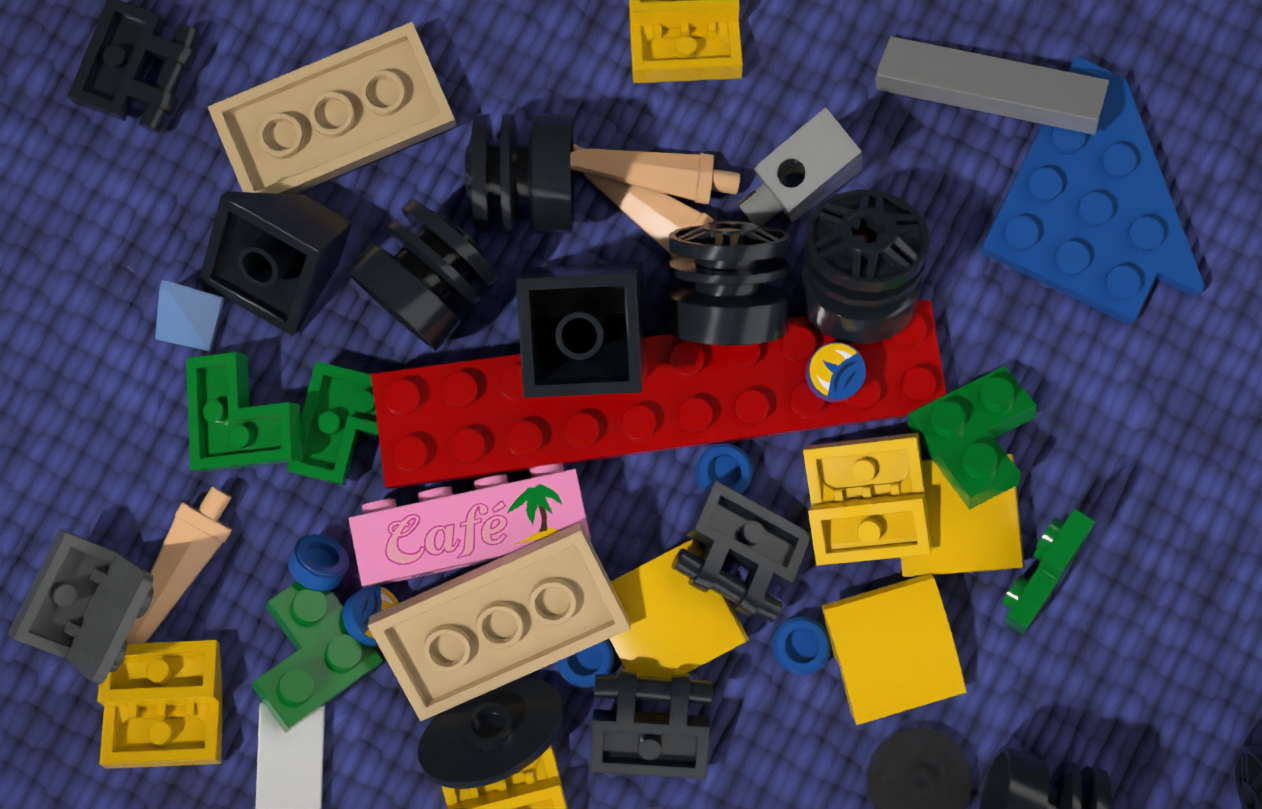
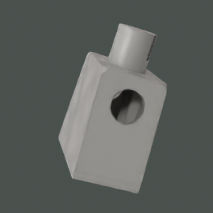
M825 107L754 168L761 185L740 200L737 205L751 223L763 226L782 210L793 222L862 171V151ZM790 174H800L805 177L803 182L796 187L790 188L782 184L784 178Z

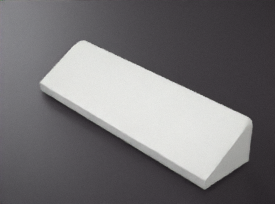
M260 701L255 809H322L325 705L285 733L263 701Z

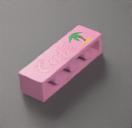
M563 464L538 466L530 469V479L509 483L506 474L496 475L474 481L475 490L453 495L452 487H440L418 493L419 503L397 507L396 499H385L362 505L363 515L348 518L361 586H381L492 562L580 522L589 540H591L576 469L565 471Z

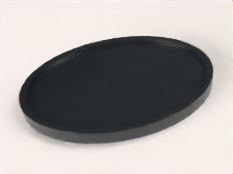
M523 676L437 714L426 727L419 742L418 758L423 772L434 783L455 789L486 786L518 773L538 759L557 737L564 720V706L561 696L550 683L538 678Z

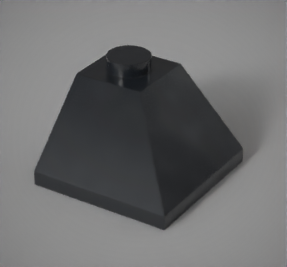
M227 191L220 197L198 282L294 336L301 328L338 267L353 222L306 195Z

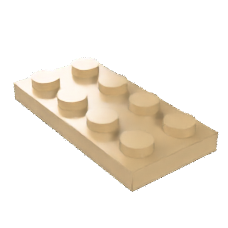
M413 22L208 106L242 191L254 193L296 194L457 126Z
M581 522L371 615L368 622V628L420 721L631 629L630 619Z

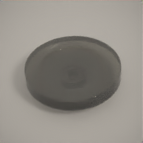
M907 728L889 735L876 747L868 762L866 788L874 809H965L971 794V771L963 752L951 739L930 729Z

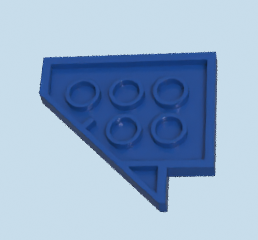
M1076 55L1071 61L1067 72L1109 80L1096 134L1092 135L1040 124L978 252L1129 325L1135 321L1154 279L1192 297L1201 294L1205 285L1127 80Z

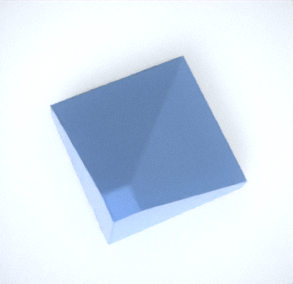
M162 280L159 288L155 339L211 352L225 299L214 294Z

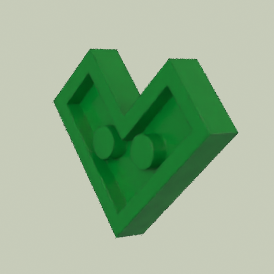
M230 352L186 358L190 471L208 472L303 461L300 404L284 402L250 407L248 357L246 354Z
M316 361L301 414L303 461L288 463L286 471L345 486L359 432L379 436L371 374Z
M1003 366L908 413L907 426L912 433H919L920 444L970 510L1019 485L1020 471L995 438L1034 419L1037 405L1006 366Z
M1076 509L1072 511L1065 523L1056 517L1052 520L1037 543V549L1033 554V557L1040 560L1037 570L1030 580L1019 575L1002 601V604L1010 609L1006 615L1005 624L1022 635L1026 633L1086 542L1095 523L1094 520Z
M295 582L270 599L266 604V608L298 651L256 679L252 684V688L285 733H287L377 668L383 660L373 646L362 645L358 640L349 635L343 622L344 607L331 590L316 591L301 585L299 582Z

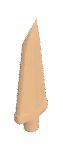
M574 144L575 151L581 149V147ZM584 173L588 181L663 247L673 259L680 256L671 253L669 249V233L680 228L715 222L706 213H701L666 193Z
M586 148L570 152V169L694 200L695 203L709 204L711 191L737 195L739 189L740 173L713 169L714 155L700 153V155Z
M212 486L198 509L184 502L181 503L150 571L153 575L152 586L154 589L151 604L141 618L135 619L126 637L127 644L146 643L218 548L223 542H226L232 529L218 520L232 498L229 494Z

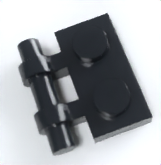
M107 0L67 97L77 105L123 121L126 120L133 101L145 105L138 125L148 131L160 133L166 116H173L179 102L175 94L185 71L192 70L197 58V54L193 50L200 32L188 25L179 24L173 41H169L160 37L166 23L160 14L120 0ZM151 57L164 61L154 87L141 82Z
M715 480L706 486L686 533L687 536L705 545L701 557H698L682 548L675 556L671 568L688 577V583L692 587L704 593L710 589L733 602V609L748 617L756 614L769 622H773L781 611L782 602L766 594L769 583L771 581L782 588L794 583L812 534ZM726 557L749 569L745 581L721 569Z
M619 669V675L596 674L594 697L618 699L617 710L594 709L590 772L706 779L710 716L688 715V703L711 704L713 681L691 680L689 673L673 672L671 678L637 676V670ZM635 700L670 702L669 713L635 712Z

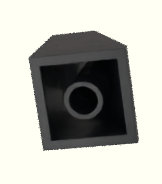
M643 262L531 267L516 278L523 398L643 392L646 323Z

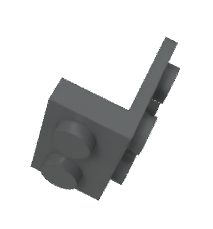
M59 528L7 634L13 640L67 659L89 681L102 684L109 672H115L121 665L127 650L126 637L135 619L141 618L151 604L154 593L152 586L153 575L122 553Z

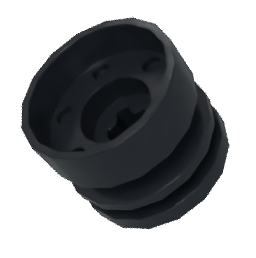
M535 113L531 123L529 139H518L513 114H503L500 139H493L490 114H475L473 116L472 134L465 153V185L467 201L472 209L476 233L492 232L494 208L502 209L505 233H514L518 221L519 208H530L536 233H573L574 170L570 169V152L574 151L572 113Z
M856 189L835 194L818 205L807 224L800 303L807 319L823 334L846 343L871 344L891 339L904 330L917 310L921 290V277L924 274L925 260L928 254L929 230L921 214L904 199L876 190Z
M410 199L402 207L401 211L417 231L413 234L397 221L391 220L386 225V228L394 241L399 245L400 250L395 255H392L382 247L370 243L346 269V272L390 315L422 342L437 351L461 324L455 312L446 303L447 299L453 294L462 301L477 306L481 298L465 279L470 276L485 288L492 289L500 280V277L486 260L478 244L458 225L445 215L430 210L415 199Z
M740 221L709 222L703 225L676 229L669 233V249L671 253L680 256L669 262L671 276L695 282L694 284L675 288L669 292V331L671 335L681 340L713 345H751L783 338L789 332V295L783 289L764 283L785 278L790 273L788 261L778 257L790 251L791 236L789 233L773 227L759 226Z
M1002 746L995 754L988 770L979 809H1112L1111 781L1105 770L1085 766L1080 771L1078 764L1063 760L1055 768L1049 780V767L1045 756Z

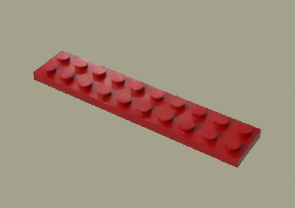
M931 300L918 301L917 310L904 330L891 339L871 344L846 343L823 334L806 316L789 318V332L783 338L751 345L700 344L681 340L671 334L645 337L642 393L523 398L521 354L371 374L386 489L530 470L538 466L551 464L567 465L907 418L908 413L946 395ZM834 342L847 344L857 350L863 358L866 368L865 380L861 388L853 396L840 402H828L817 397L810 390L805 375L810 357L820 347Z

